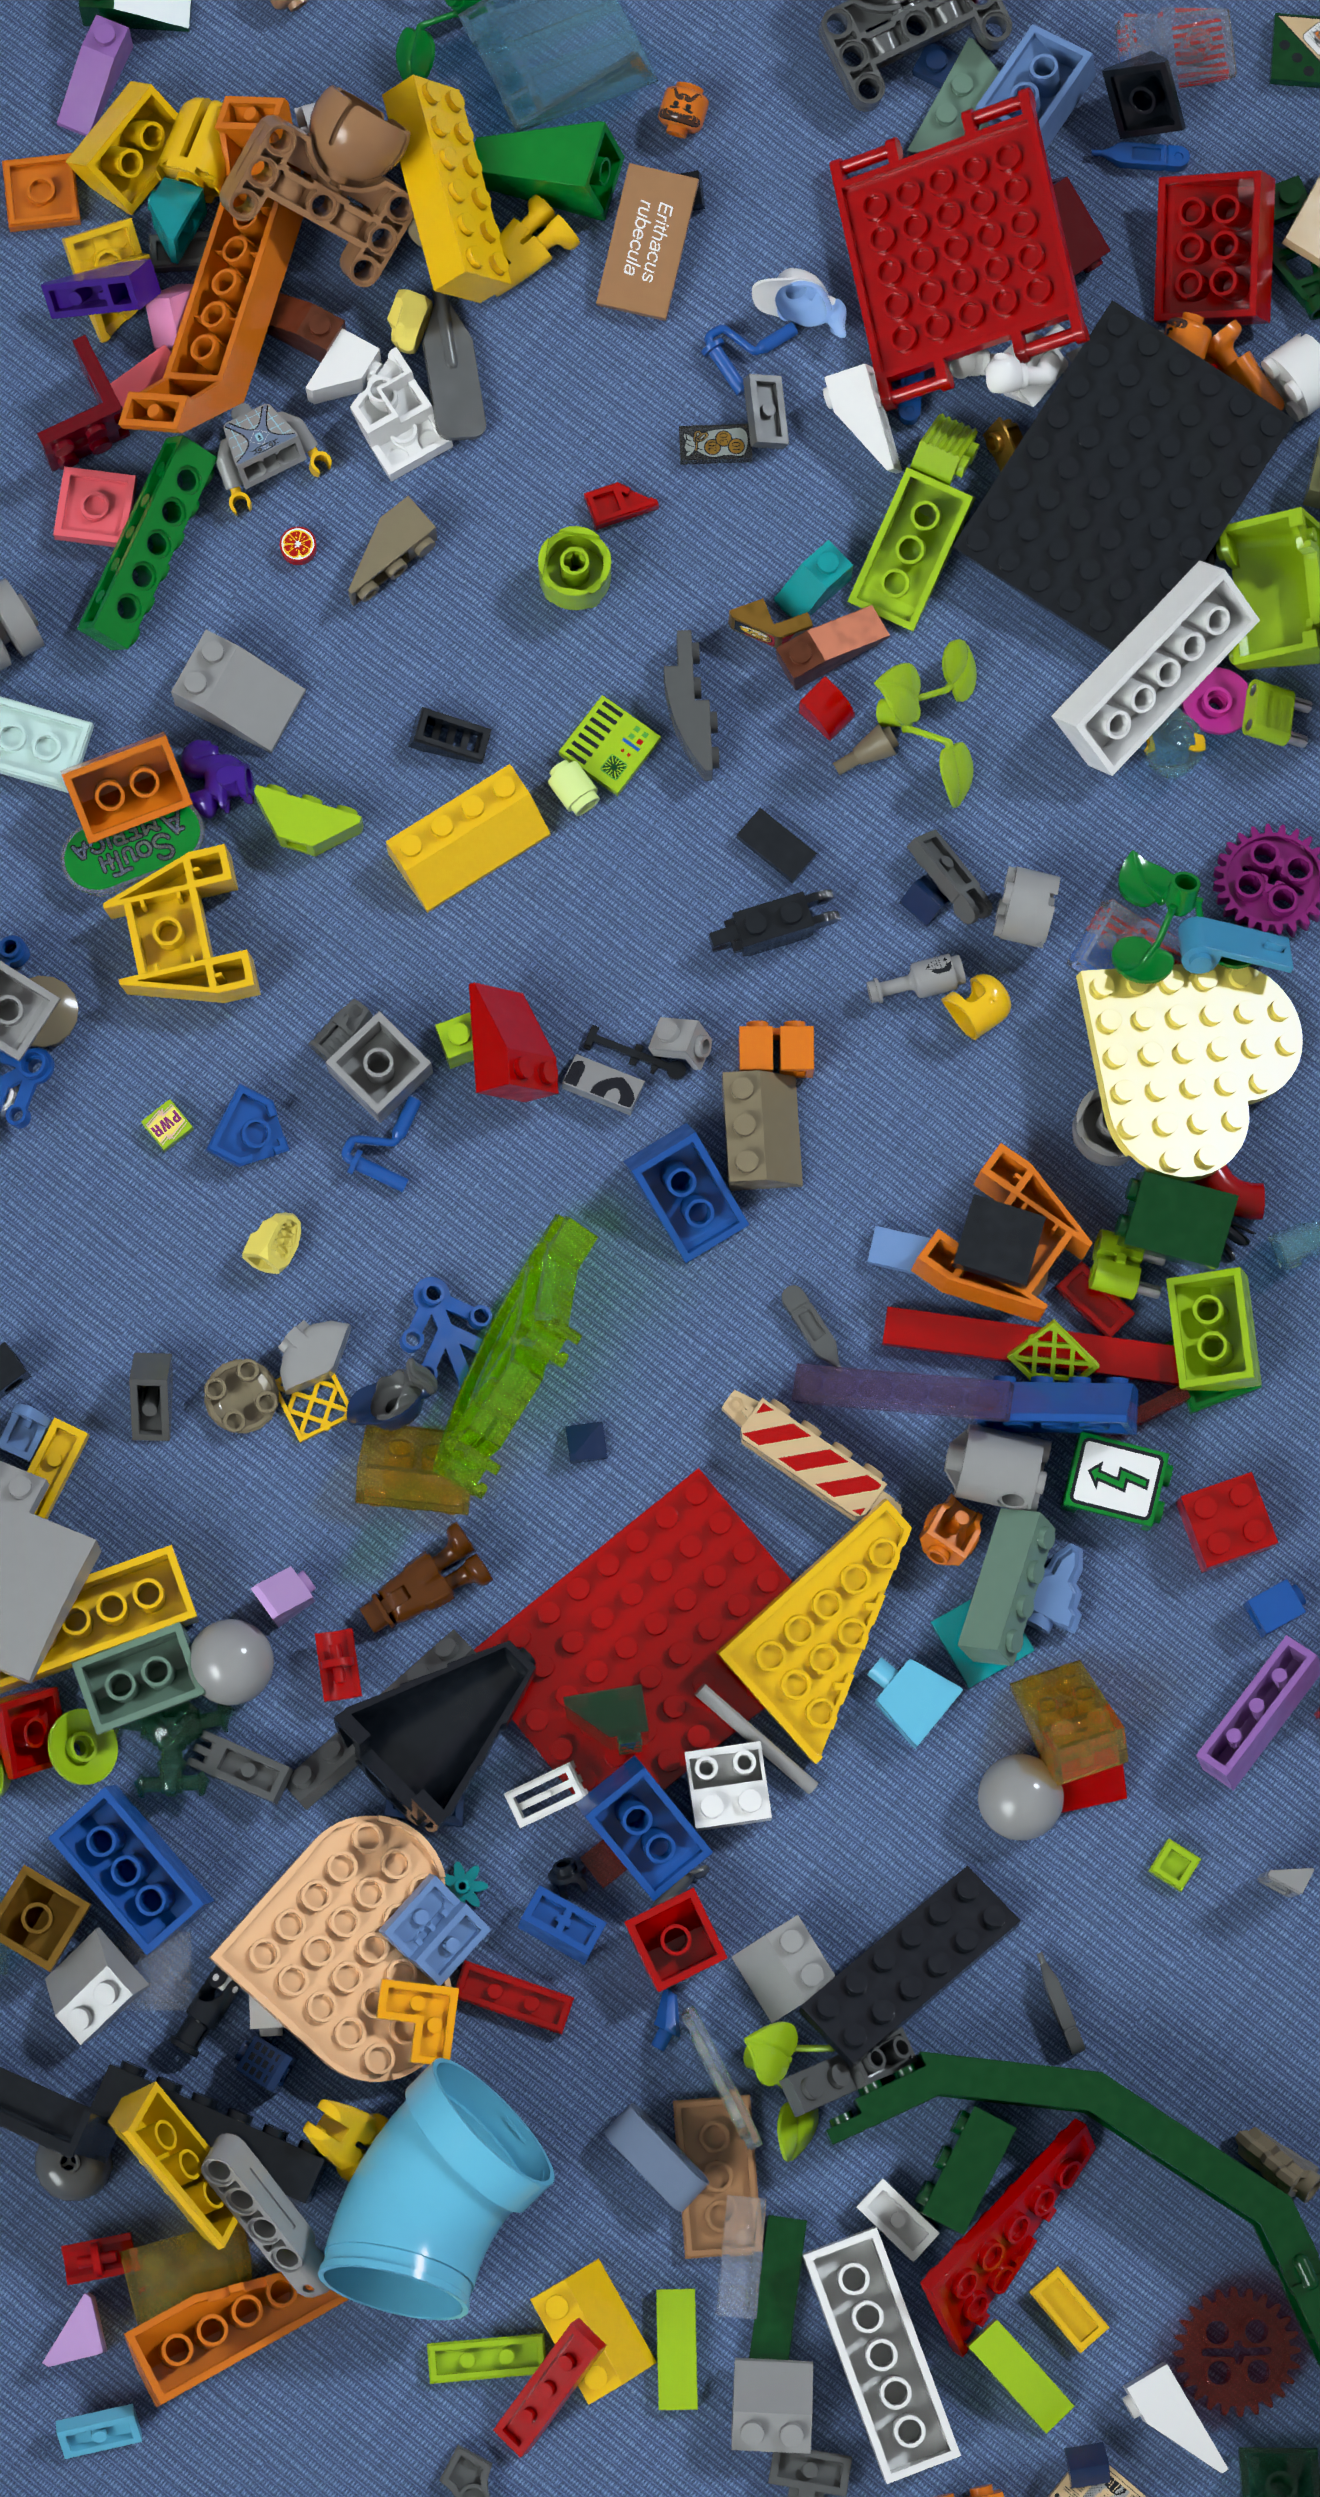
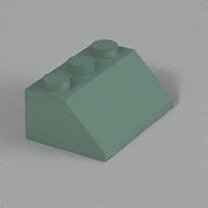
M180 1622L72 1663L97 1735L206 1694L204 1688L194 1677L191 1668L190 1647L192 1644L186 1628Z

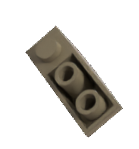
M409 496L380 517L348 589L350 603L353 606L361 600L366 602L373 598L379 591V586L389 578L391 580L398 578L405 572L408 567L407 564L417 556L420 558L424 557L435 547V541L438 540L436 527Z

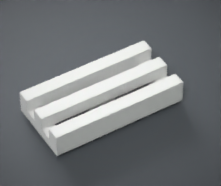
M574 1761L504 1793L520 1828L581 1800L589 1793L587 1788L584 1789L581 1783L583 1780L580 1774L577 1775ZM564 1773L567 1774L569 1780L521 1803L517 1802L516 1796ZM573 1787L575 1794L524 1817L522 1810Z

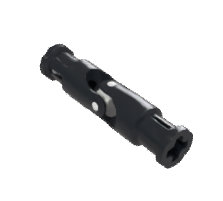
M216 1965L186 2010L188 2016L176 2035H171L168 2040L186 2053L197 2058L200 2054L198 2049L210 2030L217 2028L241 1987ZM219 1988L223 1992L215 1998V1991Z

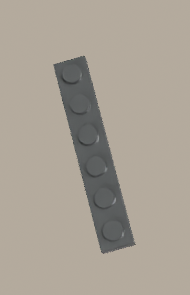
M453 1629L382 1693L398 1688L400 1684L444 1669L449 1662L476 1652ZM337 1732L293 1771L286 1788L308 1810L357 1766L355 1762L357 1760L355 1757V1747L352 1744L347 1748Z

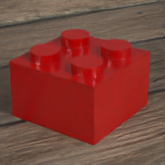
M1252 1472L1180 1496L1175 1502L1201 1573L1270 1550L1278 1544Z

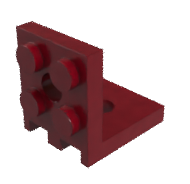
M86 335L74 339L72 342L80 368L99 405L37 433L45 458L52 472L58 469L64 470V466L74 467L78 464L79 459L92 453L94 455L102 454L109 450L113 443L130 436L128 429H123L118 425L123 408Z

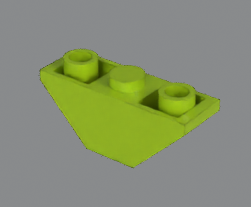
M267 784L266 787L256 785L254 793L257 803L282 847L316 857L362 833L364 827L362 816L357 815L358 812L353 808L344 805H337L336 808L323 805L322 800L311 795L303 794L301 798L289 795L285 788L274 784Z

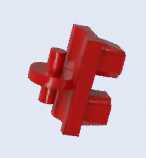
M353 1628L316 1633L315 1641L324 1702L363 1697Z
M132 2232L61 2246L67 2286L138 2271Z

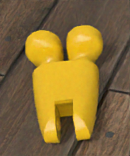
M536 194L529 199L527 204L528 214L520 222L513 218L500 233L499 238L504 256L509 264L508 271L512 285L495 294L496 297L506 293L550 262L552 256L548 250L553 246L560 245L566 250H574L580 245L579 238L568 223L559 214L555 215L552 207ZM546 227L537 237H532V234L538 228Z
M322 2099L317 2108L324 2112L323 2116L316 2126L307 2121L303 2127V2132L322 2156L336 2167L337 2173L344 2180L350 2182L361 2159L367 2152L360 2147H356V2143L361 2142L369 2148L389 2119L379 2113L369 2114L347 2104Z

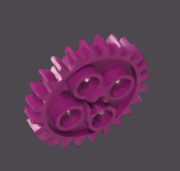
M1266 824L1262 834L1253 826L1250 830V838L1239 832L1236 838L1237 845L1227 842L1225 848L1227 854H1219L1217 863L1220 866L1215 867L1213 877L1218 879L1213 883V891L1221 892L1217 895L1216 904H1227L1224 908L1223 916L1235 915V925L1240 926L1245 923L1248 925L1247 928H1256L1264 932L1273 931L1274 934L1280 936L1282 931L1286 930L1292 938L1295 937L1297 926L1304 931H1308L1310 926L1309 919L1315 922L1320 920V847L1310 848L1313 837L1309 836L1301 841L1298 839L1300 829H1296L1291 835H1287L1285 825L1282 824L1278 833H1273L1270 824ZM1266 855L1271 858L1272 862L1260 863L1255 857ZM1301 870L1306 876L1299 879L1294 878L1290 875L1289 871ZM1272 879L1277 880L1274 885L1269 884ZM1249 885L1254 887L1257 892L1245 894L1241 891L1240 887ZM1277 900H1284L1288 902L1291 907L1288 909H1280L1276 907L1273 902Z

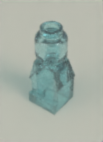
M1320 1221L1298 1223L1268 1236L1280 1269L1295 1268L1302 1265L1300 1259L1309 1255L1320 1254Z

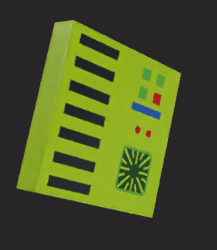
M602 695L559 750V755L569 763L577 761L589 777L618 797L659 744L661 736Z

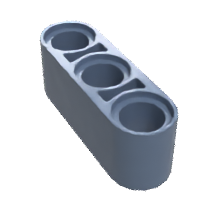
M630 2103L604 2131L608 2140L676 2210L683 2212L709 2185V2180L704 2173L634 2103Z

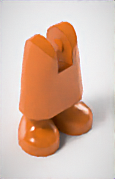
M1236 319L1211 338L1204 360L1209 364L1217 365L1218 370L1282 411L1284 408L1283 398L1263 373L1252 353L1248 351L1240 357L1237 356L1233 345L1239 337L1242 328Z

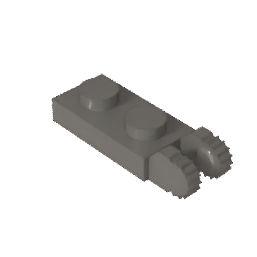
M936 829L915 837L909 843L907 848L913 854L917 863L925 869L937 884L940 892L953 903L954 913L961 919L960 921H963V924L971 925L978 921V918L984 919L991 915V912H993L992 908H994L992 907L993 903L990 902L988 896L980 887V883Z

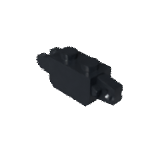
M831 889L821 890L808 895H804L802 891L732 913V918L724 921L726 928L709 933L708 938L713 952L732 948L734 954L742 952L743 957L752 956L811 937L814 930L834 924L841 919L839 911L836 910L811 916L809 908L826 904L834 898Z

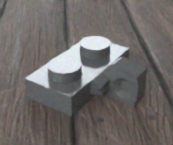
M811 2450V2454L773 2452L768 2483L789 2487L788 2497H824L825 2493L846 2497L852 2457Z

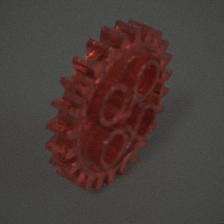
M1230 2286L1228 2297H1224L1221 2290L1216 2288L1214 2289L1215 2301L1211 2302L1204 2295L1199 2296L1203 2308L1199 2310L1189 2305L1187 2307L1188 2311L1193 2316L1191 2321L1185 2319L1178 2320L1186 2331L1185 2334H1173V2338L1182 2342L1183 2345L1182 2348L1173 2350L1172 2355L1182 2357L1184 2362L1174 2369L1176 2372H1187L1189 2375L1181 2384L1183 2387L1196 2386L1192 2395L1194 2400H1198L1204 2395L1207 2396L1205 2408L1211 2410L1219 2402L1221 2415L1226 2416L1231 2406H1234L1237 2417H1243L1245 2406H1248L1254 2415H1258V2402L1262 2401L1267 2407L1272 2408L1273 2402L1270 2395L1274 2393L1284 2398L1286 2395L1280 2387L1281 2383L1294 2384L1295 2381L1287 2374L1288 2369H1299L1300 2365L1291 2361L1290 2355L1301 2352V2348L1290 2345L1289 2340L1295 2338L1298 2332L1285 2330L1284 2327L1290 2322L1291 2317L1282 2316L1278 2318L1276 2316L1281 2307L1279 2303H1274L1268 2308L1266 2307L1268 2295L1262 2293L1254 2301L1251 2288H1246L1242 2297H1239L1236 2287ZM1257 2319L1264 2326V2335L1260 2340L1251 2342L1246 2337L1245 2329L1250 2321ZM1213 2321H1220L1225 2327V2336L1217 2343L1210 2342L1206 2335V2329ZM1234 2341H1237L1239 2346L1245 2348L1270 2347L1271 2349L1269 2354H1241L1238 2357V2362H1235L1234 2357L1229 2355H1202V2350L1205 2348L1231 2349L1234 2347ZM1255 2360L1263 2361L1266 2366V2375L1258 2382H1252L1247 2373L1248 2366ZM1216 2361L1224 2362L1227 2367V2376L1220 2383H1213L1208 2376L1210 2365Z

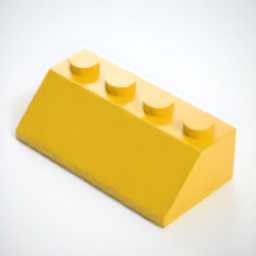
M509 764L385 842L388 855L428 913L551 836V833L531 794Z
M156 2081L122 2097L108 2120L109 2125L201 2236L218 2250L225 2248L238 2221L201 2173V2166L211 2149L210 2146Z

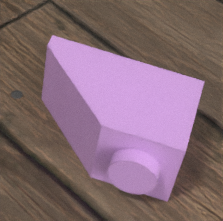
M291 1566L251 1588L278 1628L315 1602L311 1592L316 1587L303 1570L296 1574Z

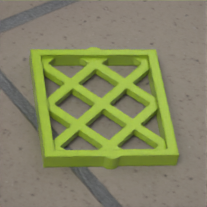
M1055 1319L1036 1333L1029 1335L1028 1339L1007 1354V1358L1030 1380L1033 1376L1054 1378L1053 1382L1054 1380L1068 1381L1069 1377H1088L1100 1365ZM1053 1331L1052 1341L1038 1340L1046 1332ZM1057 1333L1066 1342H1057ZM1033 1346L1032 1356L1019 1355L1026 1347ZM1038 1346L1052 1347L1051 1358L1037 1357ZM1056 1349H1070V1359L1056 1358ZM1075 1350H1076L1085 1360H1077V1359H1075ZM1023 1362H1032V1371ZM1037 1363H1050V1374L1036 1373ZM1055 1365H1069V1375L1055 1374ZM1074 1365L1088 1366L1078 1376L1074 1375Z

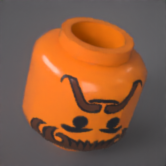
M679 81L676 83V86H670L666 89L658 113L659 121L667 127L666 133L685 139L688 133H698L702 129L709 106V101L703 95L704 90L691 83Z
M1183 312L1182 318L1173 317L1169 319L1163 333L1203 360L1212 337V331L1203 325L1204 318L1190 312Z

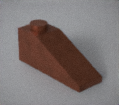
M279 293L266 333L322 362L342 328L346 330L345 320L313 303Z
M870 605L809 629L776 648L777 661L796 691L890 638V634L874 607Z

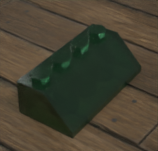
M641 1684L563 1697L566 1718L609 1750L618 1749L619 1755H629L642 1752V1745L648 1744L649 1728Z

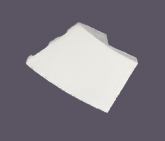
M397 347L391 349L388 353V360L378 374L374 373L367 382V388L362 393H359L350 409L370 448L392 482L453 447V443L443 439L437 433L431 403L415 381L412 370Z

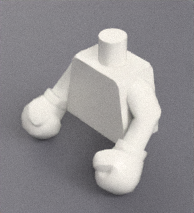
M1055 324L1045 336L1033 332L1025 335L1026 341L1029 343L1065 329L1059 324ZM1012 344L1003 353H990L988 349H984L950 361L948 365L952 376L957 379H964L967 376L986 375L987 387L992 393H1003L1009 398L1034 407L1066 370L1069 363L1060 352L1064 346L1033 356L1025 364L1020 363L1015 356Z

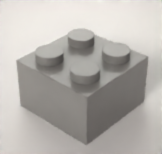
M380 1011L326 1061L328 1072L379 1123L387 1118L433 1074L431 1062Z

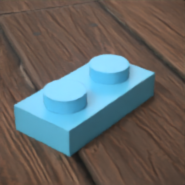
M133 2404L56 2421V2433L65 2459L142 2442L141 2427Z

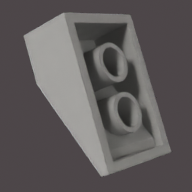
M207 629L171 691L176 706L271 754L306 693V689L245 649Z
M0 961V1051L20 1062L61 999Z

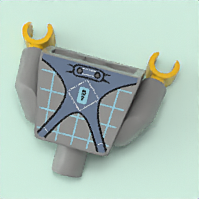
M242 403L232 409L231 417L233 420L225 423L223 426L226 438L220 442L216 463L225 489L231 492L229 506L236 516L238 514L234 505L239 499L246 500L249 511L252 510V502L248 495L241 491L240 485L248 489L306 460L305 453L311 458L309 470L313 476L320 477V471L314 464L315 461H324L329 470L331 468L332 460L330 455L317 450L316 446L318 443L304 421L283 411L276 412L270 404H263L252 410L249 404Z

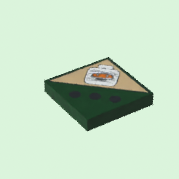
M1275 13L1273 18L1269 84L1320 88V16Z

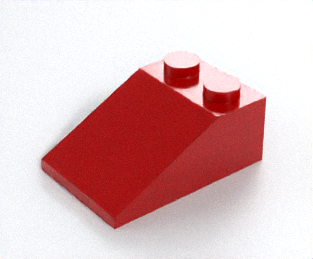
M470 983L469 995L476 1093L520 1102H529L559 1094L556 1056L524 994L480 983Z

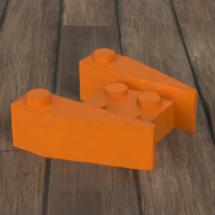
M1000 1143L980 1170L973 1185L995 1201L1046 1217L1025 1289L952 1267L959 1243L940 1229H937L921 1251L911 1271L943 1293L1039 1322L1049 1305L1033 1295L1035 1289L1064 1249L1080 1260H1083L1093 1242L1034 1166Z

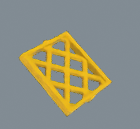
M335 1373L331 1376L334 1384L327 1381L315 1384L311 1396L298 1391L292 1393L288 1407L280 1391L285 1393L283 1386H281V1377L275 1379L279 1390L278 1400L300 1443L324 1431H329L332 1427L347 1420L349 1401ZM320 1385L333 1389L329 1401L316 1398ZM337 1392H339L346 1407L334 1403ZM296 1397L309 1400L305 1413L293 1409ZM314 1402L327 1406L323 1419L310 1415ZM332 1408L345 1412L343 1417L333 1422L328 1421ZM291 1414L303 1418L299 1430ZM308 1420L321 1424L320 1428L310 1433L304 1432Z

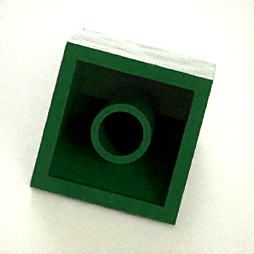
M1146 1171L1139 1172L1136 1178H1130L1126 1188L1125 1199H1128L1129 1203L1126 1213L1119 1215L1115 1226L1114 1234L1119 1236L1117 1245L1198 1270L1218 1269L1239 1196Z

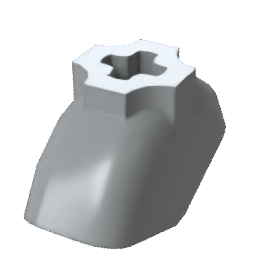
M303 1320L300 1324L294 1326L284 1337L278 1349L283 1353L280 1376L286 1395H291L297 1391L299 1392L314 1386L321 1381H326L337 1372L351 1332L350 1324L330 1320L309 1325Z

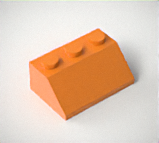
M164 732L61 771L89 844L193 805Z

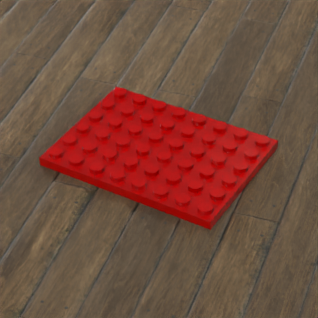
M698 1468L488 1637L474 1651L477 1653L511 1641L518 1649L521 1647L526 1649L536 1662L535 1677L512 1720L552 1770L574 1761L576 1765L575 1770L577 1775L580 1774L583 1780L581 1783L584 1789L587 1788L588 1792H590L635 1755L660 1787L666 1790L687 1772L684 1752L716 1748L736 1732L695 1696L696 1691L701 1685L705 1683L748 1722L765 1709L716 1652L792 1583V1580ZM566 1773L558 1776L562 1782L569 1780ZM573 1787L568 1788L572 1795L575 1794Z

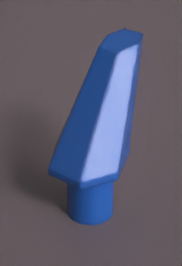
M668 1988L663 1990L654 2022V2025L658 2026L659 2029L650 2044L663 2052L673 2035L680 2037L677 1995Z

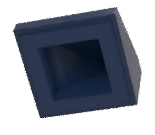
M603 1421L565 1426L570 1464L608 1459Z

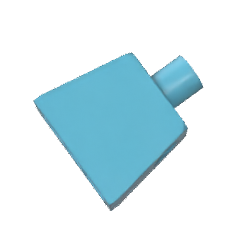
M881 1657L867 1674L884 1688L874 1703L915 1749L963 1691L960 1686L912 1659H909L901 1670L898 1671Z

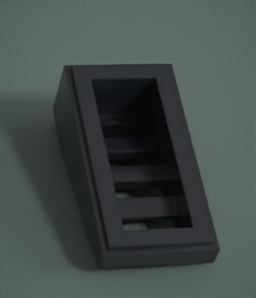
M422 707L417 713L408 747L481 765L492 729ZM427 724L433 726L430 738L424 736ZM441 728L448 729L445 742L438 741ZM456 731L462 732L459 747L453 745ZM470 735L477 736L473 752L467 750Z

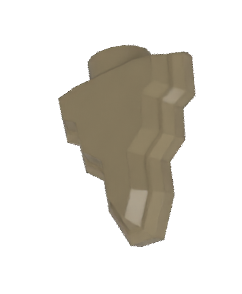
M1257 2127L1249 2131L1238 2132L1235 2137L1238 2144V2154L1259 2170L1264 2178L1291 2197L1296 2196L1305 2204L1313 2198L1320 2188L1318 2166L1304 2159L1290 2148L1281 2145Z

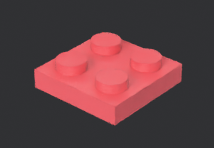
M64 466L53 532L54 539L115 547L133 510L137 487L136 475Z

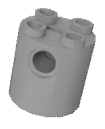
M969 1424L964 1432L949 1443L945 1459L944 1472H946L954 1487V1497L1009 1509L1037 1511L1040 1494H1043L1047 1472H1044V1466L1049 1459L1052 1441Z

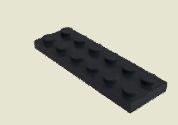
M967 1865L801 2005L799 2013L837 2054L853 2068L1019 1926L1021 1920Z

